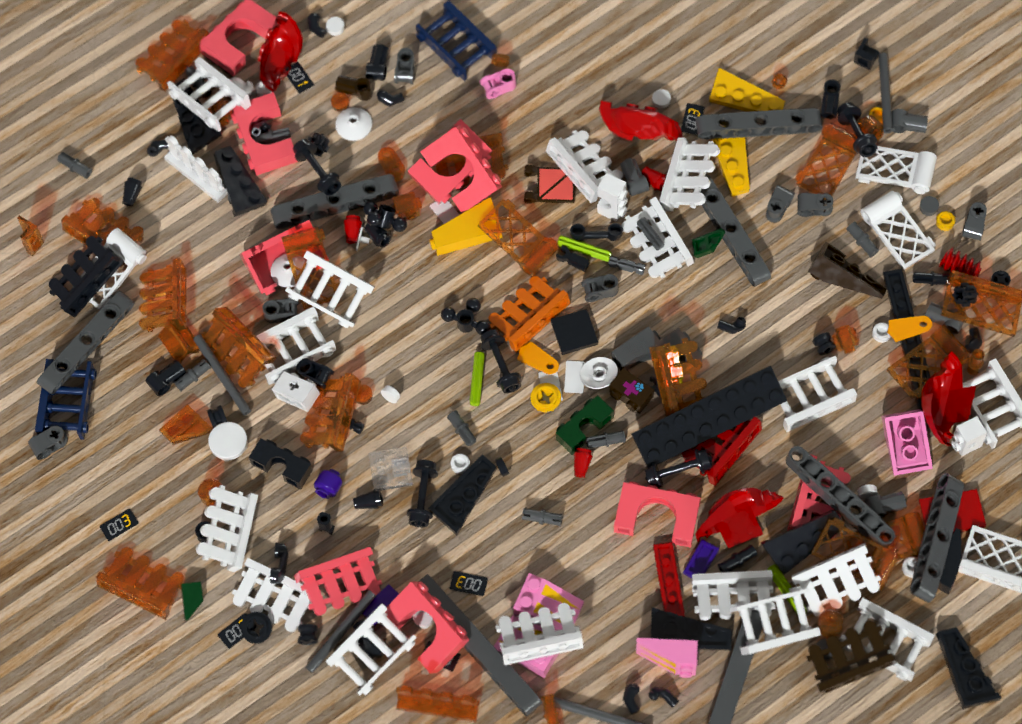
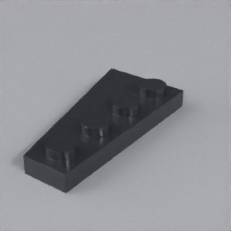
M185 78L177 82L175 85H180L183 81H185ZM189 86L184 92L190 96L193 90ZM173 99L188 149L192 152V155L222 136L220 131L218 132L213 127L209 128L203 119L180 101ZM199 99L195 100L200 105H202Z
M652 607V639L698 641L697 650L731 651L732 630Z

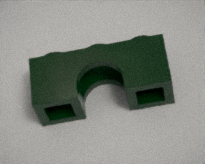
M598 395L594 399L590 398L584 404L583 409L575 411L566 424L562 423L556 429V440L573 455L577 448H581L586 443V435L580 428L585 424H593L601 430L614 418V410Z

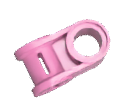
M503 69L480 80L481 86L485 88L487 99H494L499 95L513 91L517 85L515 73L511 69Z

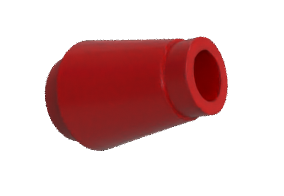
M646 166L641 172L642 175H645L647 182L655 190L662 191L667 175Z
M346 216V220H344L346 243H357L362 226L360 216Z
M577 448L576 452H574V476L586 477L593 458L591 450Z

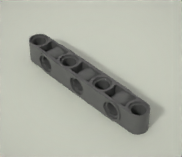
M817 108L701 115L695 119L700 139L814 133L823 129L820 110Z
M388 174L342 186L335 194L330 196L320 192L272 207L270 211L275 228L283 229L298 225L307 220L314 221L364 207L370 201L377 203L394 198L399 194L394 175ZM369 190H374L373 193H367ZM333 200H338L337 203H331ZM297 210H302L301 213H295Z
M708 174L705 175L711 181V184L707 189H701L700 193L706 197L702 207L717 230L721 228L725 230L722 239L753 287L771 279L768 267L712 178ZM709 199H714V200H716V201H715V202H710V201H708V200H709ZM730 228V229H734L735 231H734V232H729V231H727V229ZM751 258L754 261L748 262L745 259Z
M118 291L40 375L36 383L53 395L130 312L135 302L121 291ZM112 314L114 318H109L106 315ZM88 340L90 344H84L82 341ZM58 367H64L66 370L60 371Z
M794 446L790 449L786 456V464L805 484L877 548L887 549L895 539V533L877 513L804 448ZM792 455L799 456L800 460H794ZM821 481L827 482L830 487H824ZM850 508L857 509L859 514L852 513ZM880 535L887 536L888 541H883Z
M948 473L943 474L938 481L910 586V593L926 602H931L936 596L964 489V483Z

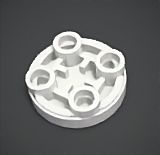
M224 422L218 424L209 434L208 443L211 452L224 462L238 458L248 448L246 432L237 423Z

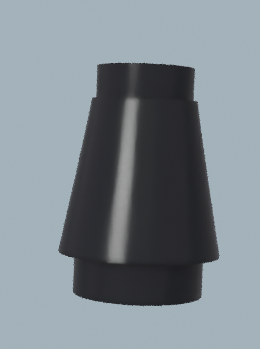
M128 178L124 182L122 204L133 207L142 189V182L140 180Z
M368 223L366 224L364 230L376 246L383 248L389 244L391 236L388 231L378 226L372 227Z
M374 489L353 498L355 509H379V506H383L381 491Z

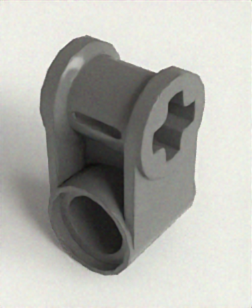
M403 48L398 52L394 75L395 83H414L415 59L414 53L410 48Z
M779 185L776 186L767 205L766 218L770 222L776 223L782 219L793 200L795 192Z
M801 193L797 196V214L802 217L828 216L833 211V197L826 193Z
M976 202L971 205L962 237L981 241L987 208L983 203Z
M612 274L587 278L581 282L585 290L586 302H595L600 299L613 297L619 291L618 279ZM607 284H614L611 288L606 287Z
M292 298L266 301L262 308L264 319L268 323L284 322L298 315L297 305L299 302ZM269 310H275V311H276V312L273 313V314L267 313Z
M52 426L44 432L33 436L28 441V444L38 460H42L63 448L67 444L68 438L61 427Z

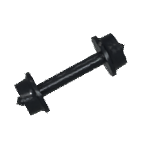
M852 102L842 104L837 110L838 121L841 125H851L857 139L853 143L854 151L862 157L873 155L877 151V139L875 135L864 134L857 122L861 117L860 108Z
M308 139L298 141L293 147L295 159L298 162L307 160L321 178L317 184V189L320 192H324L327 196L335 194L341 188L339 175L335 172L327 174L313 156L317 150L315 143H311Z
M497 329L483 333L480 337L482 342L481 349L492 350L503 375L496 382L497 386L505 394L518 390L521 387L520 373L509 372L499 349V346L504 343L505 337L500 335Z
M695 449L696 459L659 470L654 462L652 466L645 468V480L648 481L649 485L661 488L663 487V477L699 466L701 473L705 474L707 470L713 468V457L709 455L707 449Z
M419 460L412 471L415 476L421 477L417 509H409L407 516H409L408 523L410 525L427 527L429 520L433 517L431 512L424 510L428 479L438 477V472L436 471L435 462Z

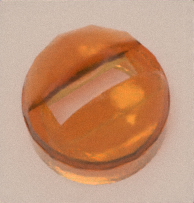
M776 74L772 79V86L775 89L781 90L787 84V77L783 74Z

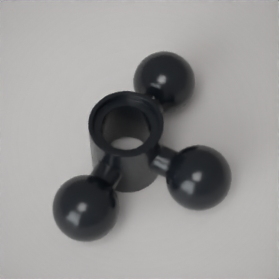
M372 201L364 205L363 211L367 215V222L370 226L390 229L392 225L393 229L397 232H403L407 228V222L404 218H394L396 210L393 207L380 205L378 209L377 204Z
M477 298L468 299L466 302L467 310H461L458 314L451 307H445L441 311V318L446 322L457 321L458 329L461 332L468 333L475 328L476 332L482 335L491 330V326L487 321H474L473 313L481 308V303ZM464 319L470 320L468 323H462L461 321Z

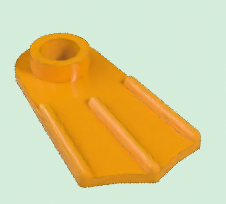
M927 316L889 320L887 333L895 342L929 331L932 327V321ZM924 322L927 326L922 327L920 323Z
M533 342L520 347L517 357L518 361L546 374H554L558 371V361ZM549 365L554 366L552 369L547 368Z

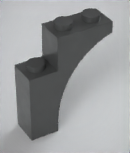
M648 326L613 350L612 360L620 370L623 368L629 370L639 363L659 359V352H661L662 346L665 347V350H668V346L675 345V348L678 349L680 361L697 367L701 364L702 352L699 347L693 346L688 334L682 332L679 328L661 339L659 334L655 330L652 331Z

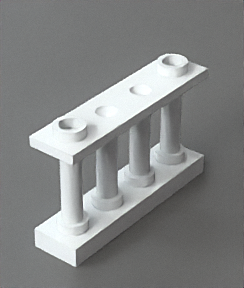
M199 57L194 61L196 72L180 85L176 86L171 81L167 82L168 93L174 100L177 99L203 119L209 128L213 127L219 132L221 131L219 119L235 106H241L245 110L251 106L250 99L244 90ZM200 77L208 80L190 96L184 92L185 89ZM211 87L220 89L202 105L195 101ZM224 96H229L232 99L214 115L208 111L210 107Z
M309 250L306 251L303 258L307 259V265L294 289L287 287L285 290L289 293L288 297L295 301L301 299L338 319V324L345 328H349V326L354 327L355 323L350 321L363 296L367 292L371 294L375 286ZM318 265L324 268L322 271L324 273L311 298H308L300 292L313 268H316ZM335 274L340 277V284L326 308L317 303L329 278ZM353 284L357 286V293L343 317L334 312V309L347 285Z
M314 306L246 341L251 355L258 353L269 373L265 374L268 385L275 384L283 371L289 374L297 371L296 366L302 359L307 358L315 362L322 357L331 356L336 351L335 342L333 340L326 342L316 325V321L319 318ZM306 326L310 328L320 347L309 351L299 333V330ZM289 335L293 336L303 354L294 360L282 342V339ZM271 344L276 345L286 362L285 365L277 369L265 350Z
M836 356L831 358L825 357L818 364L778 381L782 390L792 386L803 406V411L796 413L792 411L787 401L780 404L786 414L783 423L786 433L856 401L857 393L855 389H845L833 368L837 363ZM824 371L827 372L838 392L836 396L832 398L827 396L816 376L817 374ZM808 378L821 400L820 403L814 406L809 403L799 382Z
M996 358L989 361L985 373L963 383V388L976 386L988 379L993 380L996 384L995 389L974 398L970 410L971 416L973 418L977 416L987 431L984 442L989 444L991 449L996 447L997 437L1018 427L1022 428V400ZM998 395L1005 398V405L984 415L981 414L977 405ZM1008 411L1014 413L1016 416L1015 421L994 431L991 430L987 421Z
M801 586L790 588V593L751 603H748V600L736 602V607L730 608V612L740 610L748 640L746 642L747 646L740 647L741 655H748L821 635L819 627L811 628V625L808 624L801 594L810 592L809 588L801 589ZM792 596L801 625L799 628L800 632L796 633L791 630L783 601L784 598ZM776 602L783 629L781 637L776 638V635H773L765 603ZM758 606L766 636L763 642H758V639H755L748 612L750 607Z
M862 597L857 609L861 615L854 629L860 634L867 619L873 618L878 621V626H882L881 636L888 627L896 630L897 634L890 645L891 650L888 651L889 654L892 653L893 655H895L904 637L913 639L915 644L903 666L897 663L886 668L894 672L899 679L912 681L915 672L910 669L921 648L925 646L929 648L935 635ZM842 635L840 642L847 640L846 636ZM869 641L867 647L864 646L866 653L874 651ZM850 645L843 647L844 650L852 652ZM872 657L869 660L874 661L877 657Z
M383 604L325 661L330 667L333 665L339 666L360 687L357 691L359 695L362 693L367 695L374 687L372 683L405 649L409 651L416 644L414 640L417 637L415 635L408 638L386 617L387 614L385 612L388 609ZM376 621L378 623L381 622L403 644L395 653L373 632L371 626ZM361 636L367 637L389 658L382 667L374 662L358 646L357 640ZM348 650L350 652L353 651L375 673L367 682L344 660L343 655Z

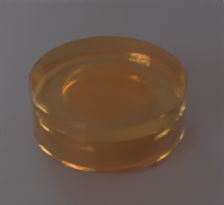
M505 54L492 55L491 63L497 67H507L510 64V57Z
M344 93L333 95L331 98L332 108L337 112L348 109L350 105L348 96Z
M367 385L357 386L353 392L354 400L361 405L370 403L373 398L372 389Z

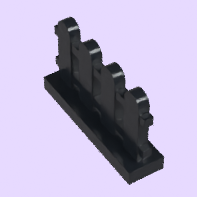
M89 236L86 239V245L88 246L86 251L77 250L73 255L76 262L72 266L69 264L62 266L61 273L64 276L60 280L52 278L49 281V287L51 288L49 293L53 296L57 295L61 300L59 303L61 309L73 317L79 314L124 263V260L113 253L114 251L108 247L106 249L101 244L103 239L99 236L97 238ZM92 253L99 258L95 263L89 258ZM80 266L86 272L83 277L77 272ZM67 281L74 286L70 291L64 286Z

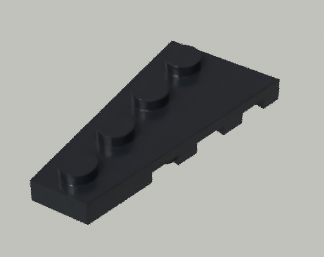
M228 146L216 150L214 158L219 173L222 175L223 185L227 190L228 200L232 205L234 217L266 206V198L233 148Z
M482 454L428 510L457 536L497 470V467Z
M832 509L803 525H797L790 531L782 532L776 535V537L760 543L779 570L785 575L846 527L837 512Z
M957 627L938 631L936 636L962 709L999 701L1002 697L999 692L995 691L991 685V680L988 676L986 677L980 668L979 661L971 654L968 644Z

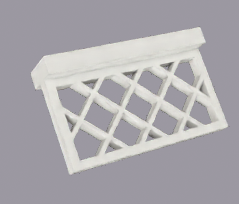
M972 525L958 572L1022 593V568L1017 561L1022 558V555L1015 557L1011 550L1016 545L1022 548V541ZM974 533L983 534L986 541L976 544L973 538ZM996 539L1002 540L1005 547L996 551L992 541ZM988 544L993 553L983 556L979 547ZM976 549L980 559L976 561L967 559L968 552ZM1007 550L1012 559L1003 563L998 554ZM995 556L1000 565L991 567L986 562V559ZM1012 562L1015 563L1019 570L1014 574L1009 573L1005 568L1006 565Z

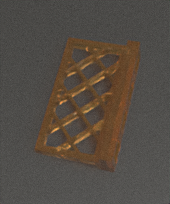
M952 270L946 280L947 287L941 316L1014 337L1022 305V290ZM961 283H969V285H974L977 288L976 291L980 300L970 303V307L962 309L960 304H956L954 301L951 287L961 286ZM987 299H995L998 305L991 308ZM981 302L988 310L980 314L975 306ZM954 303L958 311L955 313L947 311V306ZM1008 303L1016 305L1015 311L1011 314L1005 307ZM972 308L976 317L969 318L964 311ZM1001 308L1006 316L999 319L994 310ZM990 313L995 322L992 324L986 323L983 316ZM1008 319L1012 324V329L1005 328L1001 322Z

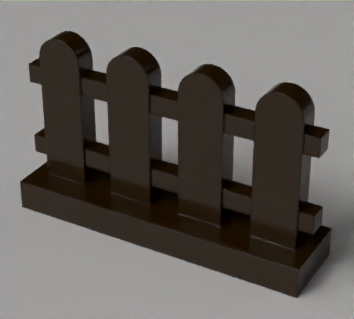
M868 620L864 624L866 632L858 634L854 628H849L845 633L847 640L840 642L837 637L831 636L827 639L828 648L821 650L817 644L809 646L808 652L810 655L807 656L808 662L812 661L815 666L817 675L814 677L816 681H821L820 684H817L820 693L824 695L898 663L892 653H888L891 647L889 644H884L880 634L883 631L881 625L877 626L874 621ZM867 637L874 650L866 653L861 641ZM850 645L855 659L850 661L847 660L843 647ZM831 653L836 667L829 669L824 655ZM877 657L876 660L870 662V658ZM858 665L857 668L851 670V666ZM839 672L840 675L832 677V674Z

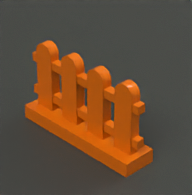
M538 276L531 277L529 283L532 288L528 291L524 288L518 289L516 291L518 300L515 303L510 300L504 301L502 304L504 313L501 315L491 313L488 317L491 329L496 328L504 335L505 341L509 340L510 347L515 352H518L520 347H523L549 324L550 319L555 318L571 304L568 293L564 290L560 291L558 288L555 290L547 284L545 277L542 279ZM538 292L545 299L540 302L533 294ZM522 304L531 310L528 314L519 308ZM509 316L517 322L514 327L505 320Z

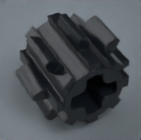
M314 133L312 137H308V140L317 146L315 156L321 157L324 152H328L329 140L323 133Z
M961 283V286L954 288L952 297H954L956 304L970 307V303L977 301V288L974 285H969V283Z

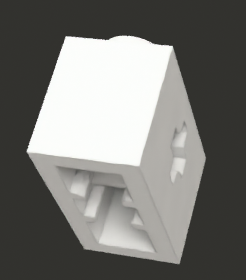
M283 371L272 388L277 399L309 412L320 395L316 388L317 385L312 380H303L299 375L295 373L289 374Z
M976 416L956 426L951 441L952 446L961 456L982 447L987 431Z

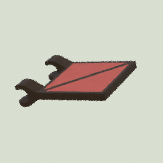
M525 166L524 175L526 177L537 176V193L526 191L524 194L525 203L575 202V185L561 168Z

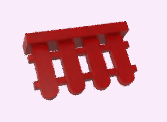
M755 416L752 420L749 419L735 426L734 431L729 429L717 435L716 437L724 441L722 445L717 444L711 439L696 445L695 449H707L713 457V468L707 470L705 474H702L700 471L701 475H708L709 483L716 486L762 430L761 420ZM690 448L682 452L684 462L696 459L695 449Z

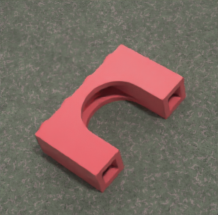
M252 0L240 2L232 13L227 14L225 19L219 25H216L208 36L202 38L200 41L201 54L232 76H235L246 65L244 53L229 44L227 41L229 35L237 30L247 29L266 39L268 29H273L274 26L275 30L279 26L275 22L277 17Z
M274 92L251 99V106L246 110L241 106L233 108L234 113H231L232 121L234 124H238L239 128L236 129L239 139L243 138L244 144H242L244 154H249L250 159L247 161L250 170L254 169L256 176L298 162L295 159L294 145L291 138L264 145L256 142L251 137L254 125L262 120L268 121L281 116Z
M460 119L451 129L458 125L465 127L470 134L469 138L472 143L475 142L478 145L481 156L489 161L492 158L490 155L492 150ZM465 157L466 162L463 169L454 176L446 177L434 172L420 158L407 173L438 204L441 202L445 204L452 197L451 193L455 189L458 191L464 186V180L468 176H474V168L470 160Z
M458 125L420 152L430 167L438 164L450 154H461L470 160L474 168L473 181L466 189L452 198L461 213H464L499 190L502 186L499 176L491 171V165L488 160L479 153L478 145L470 140V134L467 129Z
M632 481L628 483L623 482L614 523V532L633 536L637 516L641 509L649 504L659 503L670 508L675 515L676 522L672 536L673 544L691 548L701 497H697L693 493L681 494L673 489L661 490L653 485L646 487Z
M413 581L386 607L388 609L385 612L387 614L386 617L399 629L415 613L421 610L427 612L433 618L436 624L435 639L418 660L430 674L439 673L470 639L466 635V630L453 621L454 617L452 614L440 606L441 602L436 597L431 596L428 592V587L423 582Z

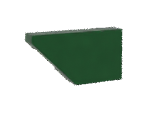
M721 228L692 239L694 257L700 258L713 253L724 236L725 230Z
M201 582L181 584L184 621H187L203 602Z

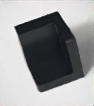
M865 37L855 53L854 63L870 70L880 52L867 46L868 38Z

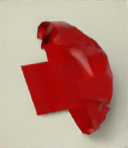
M279 11L275 20L279 26L275 30L274 26L273 29H268L266 41L262 44L258 57L260 62L259 80L271 92L276 91L280 81L287 76L291 70V63L297 62L303 43V37L296 22L288 13Z
M600 102L599 112L602 121L614 136L622 140L632 142L634 136L640 140L649 139L654 141L663 137L669 141H677L678 138H683L679 123L657 112V108L645 106L643 110L638 109L639 105L628 103L626 107L612 108V102Z
M952 351L940 364L941 370L927 379L922 389L921 407L932 433L940 443L946 446H951L950 439L954 436L949 432L952 425L956 422L968 421L976 386L963 388L962 364Z
M741 488L725 494L716 500L710 508L707 520L696 532L697 542H699L700 537L704 536L707 539L710 535L720 532L729 549L763 535L755 517L776 507L784 497L769 490L762 492L756 488Z

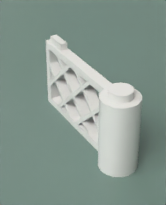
M877 146V151L875 152L877 156L868 160L867 157L860 155L856 172V179H859V182L870 184V181L908 187L912 188L917 194L929 192L937 156L934 153L928 151L916 153ZM892 154L895 159L887 163L883 156ZM905 157L913 158V162L907 166L901 160ZM880 159L884 165L876 170L871 163ZM898 162L902 169L894 173L890 166ZM868 165L873 171L868 175L861 174V170ZM887 168L891 175L887 178L881 177L879 173ZM906 172L909 180L902 181L897 176Z
M890 191L862 208L860 213L864 221L874 229L901 268L905 270L933 253L936 245L930 236L926 238L903 207L902 196L898 192ZM901 212L905 217V222L894 221V216ZM881 223L890 224L889 233L881 231L878 225ZM893 225L903 227L902 235L892 233ZM906 228L913 229L916 232L915 238L905 236ZM891 237L901 239L900 248L891 245ZM904 240L914 242L913 250L902 248ZM917 243L925 244L928 250L925 252L916 251ZM902 252L912 254L911 260L906 264L901 258Z
M119 228L114 229L108 235L104 247L106 249L108 247L114 251L113 253L120 256L128 267L122 273H118L117 269L111 276L115 279L113 287L107 288L105 283L103 288L98 291H103V300L100 304L95 301V295L89 301L99 310L108 303L133 268L138 264H143L147 258L146 250ZM95 256L92 261L95 263L99 258Z

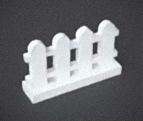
M574 130L571 134L572 136L564 140L562 138L558 140L555 137L549 140L546 152L590 203L597 201V187L604 177L602 176L597 179L595 177L596 174L603 171L605 174L608 173L622 180V171L618 169L611 171L609 169L612 160L607 156L602 158L598 156L600 146L595 143L590 145L587 143L589 138L588 132L584 130L577 132ZM579 145L583 147V149L575 153L572 150ZM592 158L594 162L586 166L583 163Z
M170 135L165 138L169 146L168 150L170 151L164 156L165 160L219 203L228 194L219 174L213 168L209 169L206 167L201 158H195L186 146L181 147L175 137Z
M685 138L677 139L659 199V203L666 211H673L674 208H679L680 205H690L691 208H696L697 205L705 203L706 197L700 192L701 189H707L711 184V181L705 175L715 170V164L710 158L720 153V148L713 141H709L708 144H698L696 141H692L689 144ZM694 157H704L703 160H693ZM689 173H699V176L688 175ZM684 189H695L694 193L684 192Z
M654 197L649 200L651 204L649 208L645 205L642 207V212L633 217L626 216V221L621 226L625 233L634 232L635 236L630 239L632 247H643L644 250L639 254L641 262H652L653 266L648 269L650 277L657 278L660 276L662 279L666 277L664 273L676 266L680 269L683 262L690 266L694 264V260L658 199ZM643 217L648 222L650 221L652 228L664 242V247L658 251L653 245L651 247L647 246L646 243L649 240L643 231L639 232L637 229L639 228L637 221ZM656 217H658L660 220L657 223L654 220ZM667 232L669 235L666 238L663 235V233ZM674 247H676L677 250H678V251L675 252V253H674V251L672 250V248H674ZM668 251L670 256L660 262L656 261L655 258Z
M220 485L219 488L214 487L209 491V497L215 500V506H208L204 511L205 516L211 519V523L205 524L200 528V533L207 537L206 543L202 542L196 546V552L203 556L202 560L207 561L211 558L220 561V566H227L228 571L236 572L242 569L258 495L250 493L243 496V492L240 491L235 494L225 490V486ZM221 503L233 506V512L222 509ZM217 521L228 524L229 530L216 527ZM213 539L225 543L224 549L212 545Z
M865 543L792 575L791 578L794 585L799 583L801 589L809 588L810 592L804 593L809 604L806 607L808 612L812 611L816 617H820L824 614L823 605L830 603L833 608L839 609L843 604L841 598L843 596L849 595L851 600L857 601L861 597L860 589L867 586L868 590L872 593L879 590L878 581L881 580L880 575L875 576L870 562L873 560L871 556L866 557L868 548ZM855 560L856 563L848 565V561ZM836 567L837 571L830 574L829 570ZM856 568L859 569L864 582L859 584L856 583L851 572ZM817 575L819 579L812 582L810 578ZM840 576L845 586V590L838 592L833 578ZM822 584L827 598L820 600L815 586Z
M247 558L244 565L248 567L247 572H242L241 576L244 578L238 590L233 589L232 594L235 595L233 603L238 607H242L248 601L252 603L250 607L251 613H262L263 610L269 612L268 617L272 624L278 623L282 618L287 620L285 629L289 632H295L299 625L304 624L301 620L310 604L306 590H301L300 586L303 584L296 583L295 580L285 576L280 583L283 585L282 588L275 587L276 584H270L271 569ZM260 574L266 576L264 581L258 578ZM255 583H257L261 587L254 599L249 597ZM274 591L278 593V596L273 606L270 607L266 604ZM294 591L300 593L299 597L293 595ZM292 600L296 603L288 616L284 614V611L289 601Z
M772 570L692 574L693 596L698 598V606H695V613H699V617L702 620H709L711 612H719V616L722 619H729L731 617L730 608L736 607V604H731L730 595L737 594L738 602L748 600V603H751L750 594L757 593L758 601L770 598V593H773ZM717 595L718 605L710 604V596ZM775 602L765 603L768 616L771 615L772 609H775ZM758 606L748 608L749 616H751L752 610H759Z
M561 603L558 606L557 613L551 614L548 608H540L538 611L539 617L531 618L528 612H521L518 616L519 621L511 622L508 616H502L499 619V625L496 626L497 633L501 632L503 643H500L504 665L583 648L581 631L579 626H574L572 616H576L575 610H570V606L567 603ZM560 619L562 630L555 631L553 620ZM540 623L543 634L535 635L533 625ZM521 628L523 638L516 640L513 629Z

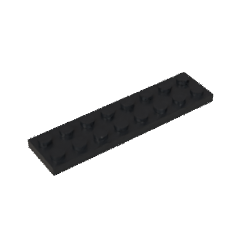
M767 366L631 433L648 468L654 462L658 465L754 416L786 402L787 399L772 367Z

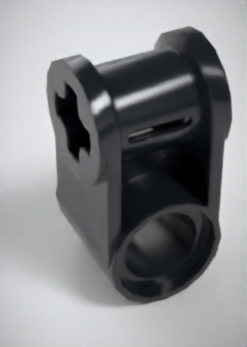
M307 358L299 361L296 366L297 372L306 380H312L323 389L326 388L325 384L330 376L335 373L329 367Z

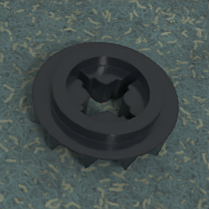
M261 612L248 614L241 623L243 637L253 644H260L266 641L273 632L272 622L267 615ZM255 621L258 625H264V627L259 629V634L256 631H249L255 627Z

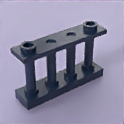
M447 0L443 4L444 12L440 18L426 29L419 23L416 25V36L419 41L425 42L452 69L456 77L466 81V69L482 56L487 55L491 60L497 56V46L458 8ZM446 21H452L455 27L437 41L430 35ZM464 32L467 38L449 53L442 47L456 34ZM476 44L479 50L462 64H459L454 59L455 56L469 45Z
M46 359L44 371L54 359ZM91 361L87 362L86 370L77 369L70 376L85 377L84 387L61 386L53 394L82 395L81 405L53 404V395L41 387L35 425L37 435L52 426H59L63 430L77 431L79 438L84 440L85 433H88L89 430L87 417L92 384L97 376V370ZM58 367V370H60V371H65V370H66L65 368H59V367ZM53 411L80 413L78 423L53 422L49 419V416Z

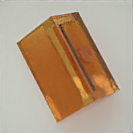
M19 215L17 219L23 230L20 239L26 252L34 256L44 244L43 238L36 225Z
M183 319L169 321L158 335L173 359L179 361L180 364L188 354L200 352L193 341L194 335Z

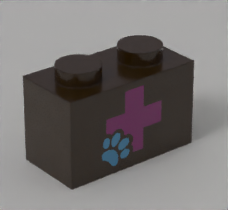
M624 368L609 385L610 395L615 400H621L629 410L636 411L639 414L654 398V389Z

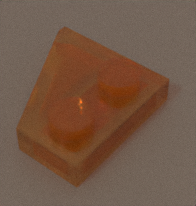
M187 404L159 431L172 445L210 434L212 427Z

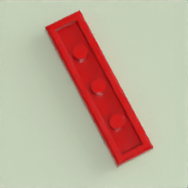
M673 542L653 544L663 610L685 617Z

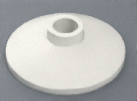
M352 107L345 109L336 119L338 134L349 141L365 138L372 129L371 116L361 108Z
M283 254L273 262L271 277L281 287H294L307 263L298 254Z
M606 357L593 358L587 361L580 370L582 383L592 389H601L609 386L618 375L616 363Z

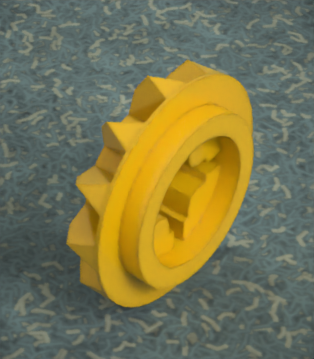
M542 383L532 390L530 400L532 406L537 411L547 413L554 411L560 405L561 393L555 385ZM542 392L546 396H551L549 398V404L545 400L541 401L543 399Z

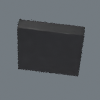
M587 309L550 319L562 355L598 345Z

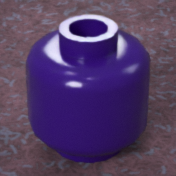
M334 469L322 470L314 482L316 494L324 499L335 497L343 484L339 472Z

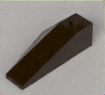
M827 242L824 243L808 270L813 278L881 299L884 297L886 288L870 275H863L856 263L850 264L846 261V255Z

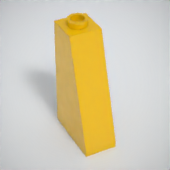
M487 198L431 231L432 239H429L431 249L436 250L437 256L502 238V229L492 199Z

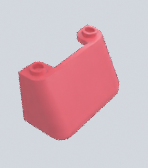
M310 220L300 223L239 254L260 293H265L266 296L275 292V287L278 286L271 277V266L279 256L295 253L304 257L306 251L309 250L329 261ZM318 265L316 266V270H319V269L322 268V267H320V266H318Z

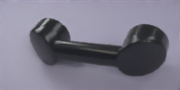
M613 223L609 225L608 231H585V227L582 224H574L570 228V235L578 241L608 238L610 241H616L623 235V227L618 223Z
M275 543V558H280L278 568H271L270 584H279L285 577L289 555L284 543Z

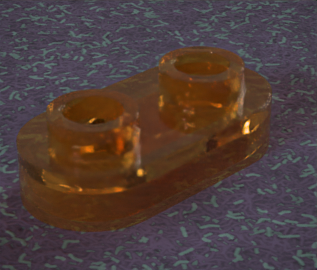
M390 147L382 148L378 152V161L386 175H394L395 181L402 180L405 176V167L397 153Z

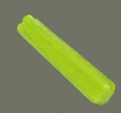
M560 235L557 241L558 246H565L570 250L609 262V258L612 255V252L563 235Z
M483 352L474 353L469 401L471 406L480 405L485 359Z
M771 565L767 570H772V580L782 594L790 593L789 589L792 586L777 565ZM793 596L786 598L797 614Z

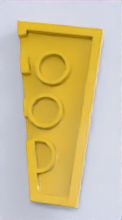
M721 68L718 69L709 102L746 112L784 109V100Z
M745 137L710 139L720 148V153L716 157L731 197L748 193L750 187Z

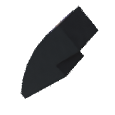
M958 528L955 529L952 535L938 586L939 590L948 595L960 567L962 541L960 529Z

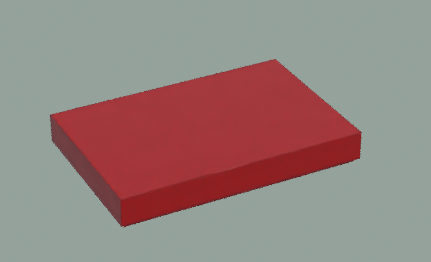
M977 489L963 491L953 533L956 528L960 529V532L970 531L972 525L986 528ZM934 497L919 499L925 527Z

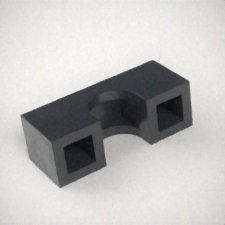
M260 438L249 456L251 465L267 473L274 464L282 463L286 465V469L282 474L284 481L300 490L313 471L308 459L293 455L294 453L287 448L281 449L277 447V444L269 439L265 441Z

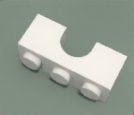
M608 173L605 174L597 187V196L601 198L597 204V213L615 222H618L620 217H624L628 201L626 198L628 190H626L625 181Z

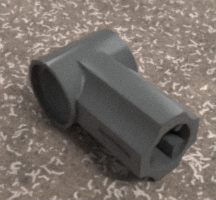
M894 109L891 112L892 132L904 133L905 131L926 133L928 116L908 114L903 109Z
M628 158L620 163L631 197L649 191L645 175H642L636 159Z
M932 302L925 314L932 322L943 326L944 330L951 334H958L966 319V315L962 311L957 309L949 310Z
M902 491L882 497L881 495H873L864 500L865 504L881 518L885 517L888 513L907 508L906 499Z

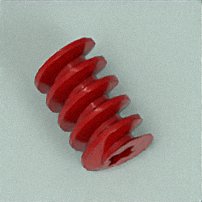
M951 247L945 253L939 267L944 264L945 271L951 267V274L958 271L957 277L959 278L965 274L964 280L968 281L972 278L971 284H974L982 270L980 268L981 261L973 264V257L967 261V254L961 258V251L953 254L954 248Z

